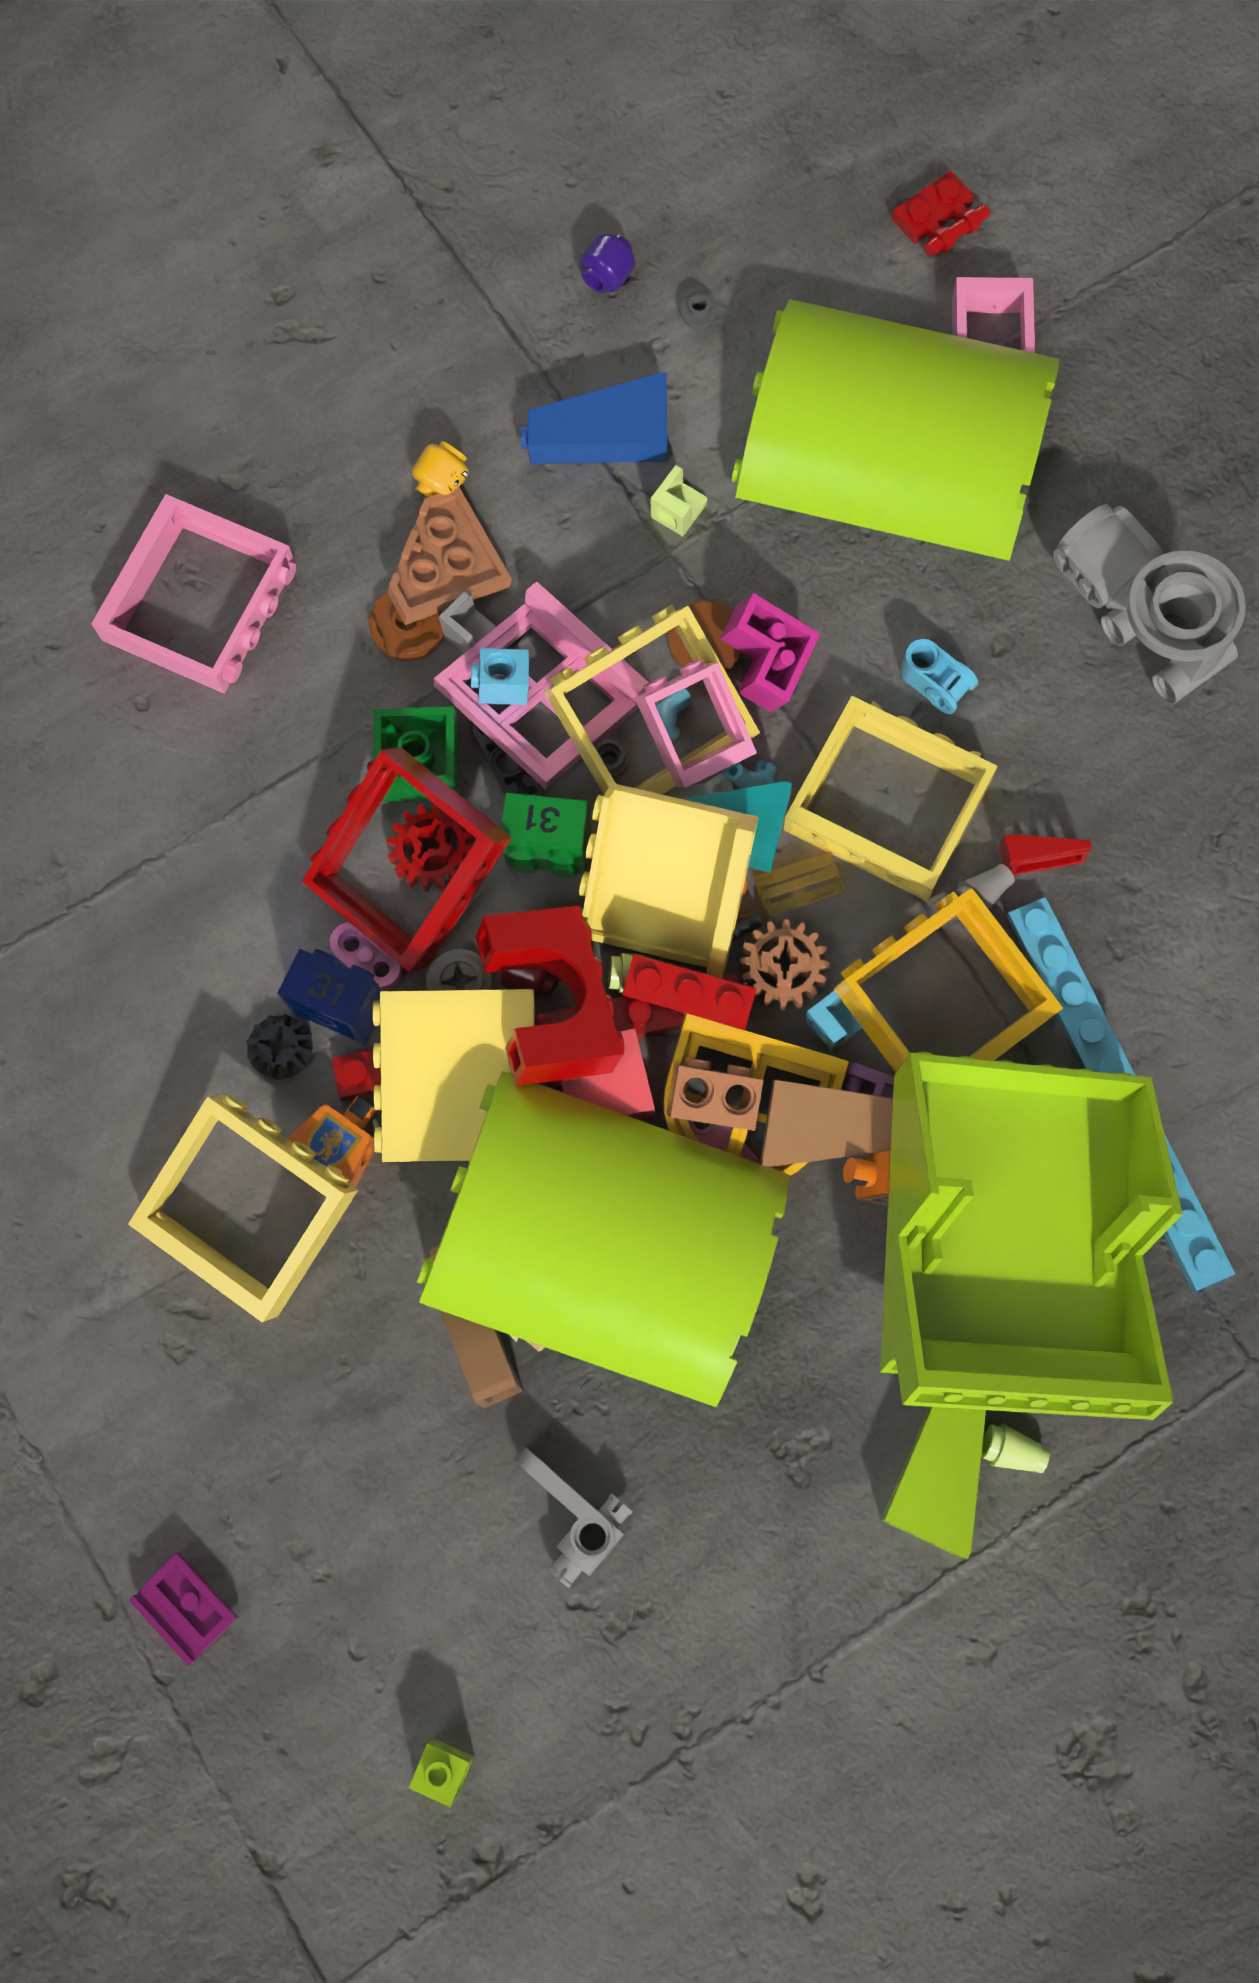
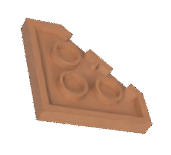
M457 487L447 495L436 494L424 498L415 526L410 532L396 572L393 573L389 583L388 595L405 625L445 611L464 591H467L473 600L510 587L512 578L460 487Z

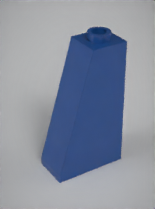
M657 373L529 409L528 425H521L522 449L529 450L530 464L667 462L666 373Z

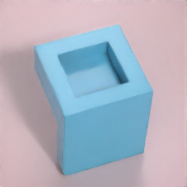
M835 991L807 1011L805 1022L830 1052H833L863 1029Z

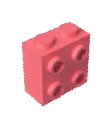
M635 1028L621 1032L625 1051L612 1073L552 1081L553 1086L562 1085L563 1093L634 1119L641 1121L655 1117V1107Z

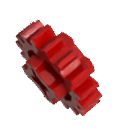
M421 804L417 808L418 815L413 817L407 811L403 813L406 821L404 825L393 823L392 828L397 837L387 838L389 848L394 850L387 854L391 864H397L394 871L398 878L407 875L406 882L409 887L413 888L420 881L424 892H429L433 883H437L439 889L444 891L445 881L452 879L472 848L470 844L475 842V839L471 833L466 831L446 813L442 814L441 809L435 804L431 812H426ZM451 833H453L458 840L457 851L454 850L453 846L449 844L451 840ZM436 843L439 846L437 850L433 848ZM406 845L410 846V849L414 851L411 856V863L406 859ZM426 846L430 847L427 853L424 850Z

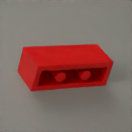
M634 953L622 995L745 1030L757 989L753 986Z

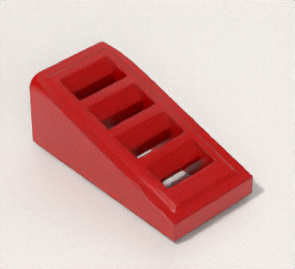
M1011 834L1003 835L999 845L1002 864L1010 869L1013 876L1084 863L1092 849L1090 840Z

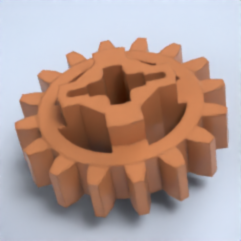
M784 919L782 929H776L772 922H768L765 935L755 930L752 935L755 944L745 942L743 945V952L749 957L740 958V968L749 971L742 975V983L754 984L753 987L757 989L755 997L761 993L765 996V1007H768L773 1000L779 1001L780 1011H785L787 1001H793L798 1009L802 1008L803 996L805 995L812 1001L815 1000L817 991L814 986L824 988L827 979L819 973L829 972L830 962L820 960L827 955L828 949L826 946H815L819 937L817 932L808 937L804 935L805 924L803 923L796 930L790 929L789 920ZM778 942V945L770 952L762 951L768 945ZM793 943L801 946L807 953H801ZM783 951L786 952V959L790 966L786 979H783V971H781L779 964ZM809 976L802 985L791 989V985L799 978H807ZM762 977H768L776 985V988L767 984Z

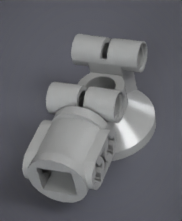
M1108 504L1098 506L1081 518L1061 539L1053 553L1055 563L1088 603L1099 609L1105 605L1107 609L1111 610L1101 618V626L1107 637L1114 644L1123 646L1137 636L1150 650L1171 659L1165 668L1152 676L1153 686L1165 702L1174 705L1237 659L1238 652L1233 640L1244 621L1246 611L1245 595L1237 577L1222 562L1207 554L1184 550L1163 554L1154 538L1122 506H1116L1113 509ZM1164 616H1179L1188 623L1190 629L1176 627L1168 622Z

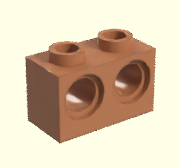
M686 1058L685 1066L674 1064L666 1115L673 1118L755 1131L763 1079L752 1077L753 1069L728 1065L727 1073L710 1070L711 1062ZM691 1078H700L705 1087L703 1096L697 1101H688L683 1094L685 1083ZM739 1084L745 1089V1102L740 1107L730 1108L726 1103V1092L731 1086Z

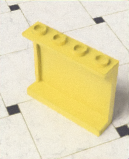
M611 783L605 795H598L595 802L592 819L599 821L597 835H590L586 850V858L592 859L590 872H584L579 891L580 896H585L584 909L580 908L583 920L587 921L591 927L592 941L707 968L706 974L723 978L728 963L759 817Z
M534 989L380 991V1001L373 1002L374 1026H381V1043H374L373 1047L374 1068H381V1085L374 1086L375 1110H382V1127H375L374 1132L375 1152H382V1162L470 1161L487 1112L479 1108L488 1084L496 1086L502 1071L512 1074L505 1047L515 1028L535 1026Z

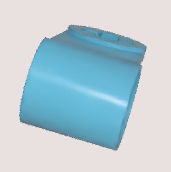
M929 639L915 640L907 648L900 669L903 680L925 696L941 712L946 714L954 713L957 709L956 703L968 690H973L978 685L976 675L967 666L956 661ZM912 659H923L930 667L919 668L912 662Z

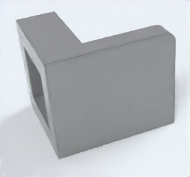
M464 591L439 616L444 637L463 654L496 628L492 622L475 609L473 598L467 591Z

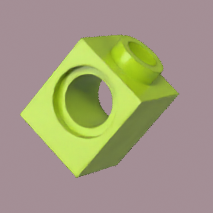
M433 1738L425 1747L409 1789L451 1807L459 1796L475 1756Z

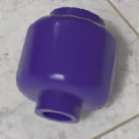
M601 234L593 240L580 260L582 279L591 289L598 293L615 292L621 288L636 264L629 241L617 234L614 236L611 234Z

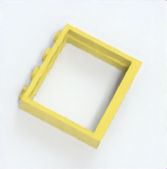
M670 605L652 616L655 624L643 631L639 625L618 637L621 642L619 646L609 652L605 646L597 649L584 658L587 663L586 666L575 673L571 667L566 668L550 678L553 686L543 691L604 795L610 784L615 783L564 694L672 628L676 629L693 661L702 659L704 664L718 662L750 738L752 739L760 734L689 606L675 611L673 605ZM724 731L679 759L682 766L730 743L729 735H726ZM665 768L634 788L664 794L676 785L670 772Z
M851 696L788 810L783 830L928 902L987 791L997 765L980 758L982 754L980 752H968L955 746L954 742L945 735L939 733L931 734L918 728V725L910 718L905 716L895 717L883 711L881 706L874 701L868 704ZM854 726L974 784L967 801L930 870L808 811Z
M229 1094L209 1096L204 1101L128 1225L263 1323L279 1316L358 1192V1189L349 1184V1180L341 1175L343 1171L330 1165L325 1167L315 1160L316 1154L308 1146L297 1141L292 1143L280 1135L282 1129L277 1124L263 1117L258 1119L246 1111L248 1105L243 1100H236ZM218 1120L327 1197L269 1289L162 1212L168 1199Z

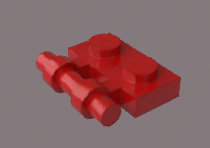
M950 170L893 209L891 219L914 244L927 237L929 241L923 244V249L927 256L932 257L940 251L944 253L955 245V240L964 234L970 235L981 227V223L990 217V210L985 204L979 205L974 210L971 208L967 209L972 205L974 195ZM951 219L955 221L949 227H941Z

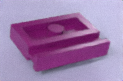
M175 1553L143 1585L144 1587L129 1599L130 1603L187 1666L192 1665L239 1618L181 1553Z

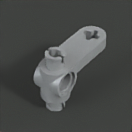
M525 1446L514 1458V1461L578 1518L569 1532L556 1546L562 1554L548 1568L555 1577H558L566 1568L567 1572L559 1581L570 1588L582 1571L590 1576L612 1551L614 1546L624 1536V1533L618 1529L619 1526L633 1511L623 1504L614 1513L613 1510L621 1501L612 1493L600 1509L597 1510ZM592 1523L599 1524L606 1534L605 1543L598 1550L587 1549L581 1541L583 1529Z

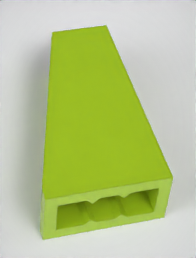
M928 1407L881 1521L961 1559L969 1558L972 1549L986 1410Z

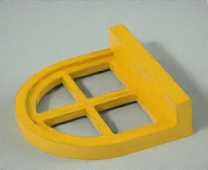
M684 1013L680 1026L681 1032L664 1089V1113L668 1130L698 1141L692 1132L688 1120L669 1117L666 1115L674 1064L685 1066L686 1058L695 1059L699 1046L752 1061L750 1067L753 1069L752 1077L763 1079L766 1067L771 1066L820 1081L818 1087L841 1090L849 1061ZM688 1081L685 1083L683 1094L688 1101H697L702 1097L701 1095L686 1091ZM745 1089L743 1090L739 1106L728 1104L730 1108L740 1107L745 1102ZM758 1112L757 1121L766 1123L767 1115ZM732 1127L726 1152L740 1157L748 1132L747 1129ZM808 1162L772 1166L770 1168L791 1176Z

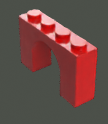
M580 906L483 916L475 938L485 973L525 968L547 971L565 983L571 991L576 1005V1015L566 1021L514 1029L505 1049L515 1086L612 1073L624 1055L625 1044L621 1032L616 1031L612 1018L614 1012L612 998L609 994H605L602 984L603 971L601 961L598 957H594L591 947V927L587 921L583 920Z

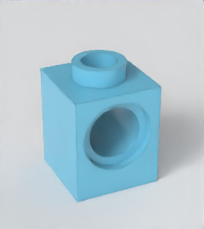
M480 648L479 664L472 663L471 688H479V704L527 705L529 650ZM495 674L505 675L507 678L496 679L492 676Z

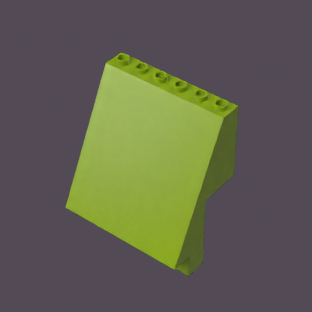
M929 1052L908 1054L894 1076L890 1192L888 1194L880 1373L898 1374L902 1405L1154 1420L1174 1402L1143 1255L1183 1213L1152 1077L1135 1076L1127 1072L1117 1074L1095 1072L1088 1068L1078 1070L1056 1068L1048 1064L1038 1066L1017 1064L1009 1060H978L969 1056H939Z

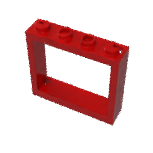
M400 747L381 750L376 760L368 762V773L362 783L353 788L346 800L348 806L343 814L329 826L326 833L328 838L323 847L316 851L309 859L313 863L301 882L411 973L428 967L512 837ZM398 774L477 838L414 938L337 875Z

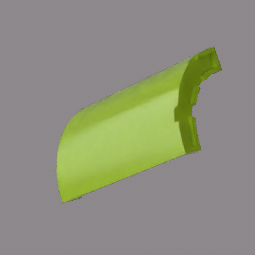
M789 299L784 311L777 310L772 331L776 335L764 373L758 371L755 377L752 395L758 397L743 460H736L732 474V482L738 484L735 498L1010 561L1026 499V494H1021L1020 490L1022 485L1030 486L1052 400L1050 399L1051 391L1055 386L1060 359Z
M502 1071L497 1085L488 1084L479 1108L487 1112L468 1167L459 1166L450 1191L458 1195L434 1260L425 1257L416 1283L424 1285L419 1303L717 1407L737 1364V1358L732 1357L740 1336H748L766 1284L779 1238L772 1235L775 1217L782 1218L784 1215L790 1175L538 1083L515 1086L513 1075Z

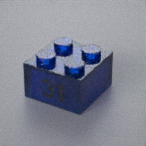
M299 948L277 994L294 1015L366 1046L376 1027L373 1024V1002L380 1001L381 990L379 984L373 980L374 974L356 965H352L350 970L337 965V959L322 950L314 949L313 953H309Z

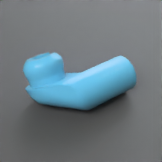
M685 688L671 694L656 706L671 742H674L680 736V729L675 725L677 714L693 703L691 695Z
M762 760L756 763L755 771L748 770L739 762L724 769L725 777L740 789L774 783L775 779L773 777L777 772L774 764L770 762L766 764Z

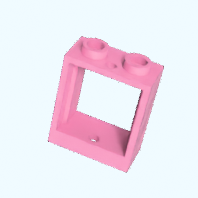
M956 278L952 296V335L967 338V313H1020L1021 350L1035 353L1033 278Z
M702 659L681 667L682 675L670 681L667 680L666 676L647 683L643 686L645 693L635 697L667 771L670 772L676 785L675 787L687 788L757 753L718 662L704 664ZM703 679L726 735H729L731 742L682 766L655 702Z

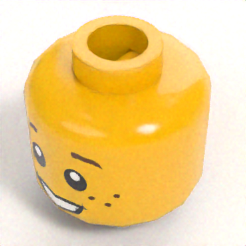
M441 441L439 445L428 444L411 470L414 479L419 482L415 489L425 497L436 494H450L457 487H461L468 477L469 469L465 464L467 457L444 441Z

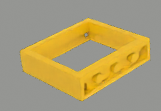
M970 888L959 897L954 891L935 904V907L938 909L936 914L929 919L924 913L920 914L903 927L908 934L900 940L896 941L893 936L888 937L872 950L876 956L866 964L861 959H858L840 973L844 980L834 988V991L895 1072L898 1071L910 1052L860 985L955 916L960 919L1029 1010V1012L969 1057L978 1060H996L1063 1009L1062 1005L973 888Z

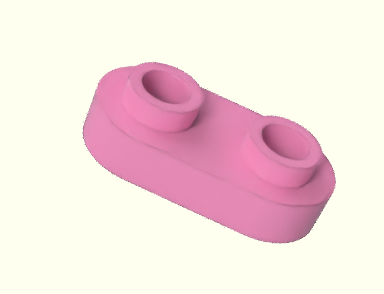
M350 922L339 925L332 932L330 948L334 956L368 987L376 991H387L399 983L403 973L402 966ZM350 941L359 942L358 949L352 952L347 951L346 946ZM379 967H389V973L386 976L377 977L375 975Z

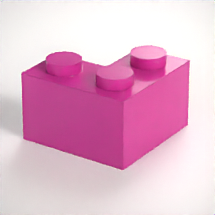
M752 593L736 605L720 638L723 642L753 659L737 693L768 712H772L789 702L820 633Z

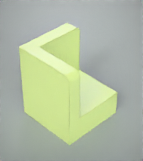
M675 465L650 499L651 518L683 537L707 505V497L684 484L683 469Z

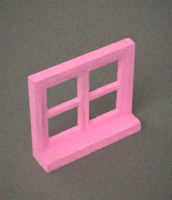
M536 582L526 590L525 604L434 678V687L546 790L582 759L580 753L570 738L548 758H545L512 725L540 701L556 714L543 692L553 686L550 678L568 667H571L573 672L587 665L584 658L603 646L606 647L608 652L612 649L544 587ZM532 628L558 651L565 660L537 683L529 677L527 705H510L501 714H498L488 704H479V696L465 682L471 678L472 663L479 664L480 648L506 649ZM624 659L589 679L613 701L585 726L582 725L594 746L604 740L639 709L635 697L645 693L643 686L649 683Z

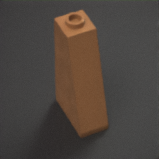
M773 1080L760 1165L772 1167L891 1151L893 1098Z
M438 1246L429 1251V1259L434 1260ZM440 1310L470 1392L477 1405L486 1408L523 1392L499 1331Z

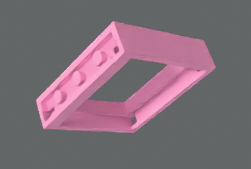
M165 494L91 625L102 641L225 694L230 683H235L242 671V662L247 652L256 647L260 639V629L266 618L271 617L276 611L279 601L278 596L284 585L290 584L296 572V562L288 545ZM183 528L270 564L213 668L125 631Z

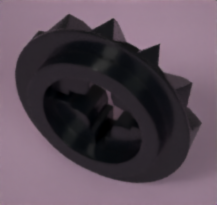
M287 1014L278 1016L268 1015L264 1021L254 1025L250 1037L246 1040L247 1058L254 1069L267 1078L277 1080L287 1079L301 1072L308 1064L313 1051V1041L307 1027L300 1020ZM282 1032L283 1040L295 1049H283L280 1051L279 1056L275 1058L274 1051L264 1043L276 1042Z

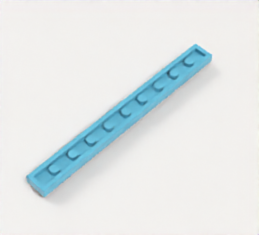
M1046 897L1008 912L1006 918L1028 962L1063 1007L1062 1010L1055 1014V1017L1081 1069L1088 1068L1095 1072L1115 1074L1127 1072L1135 1075ZM1165 1135L1183 1215L1164 1233V1236L1192 1293L1235 1275V1272Z

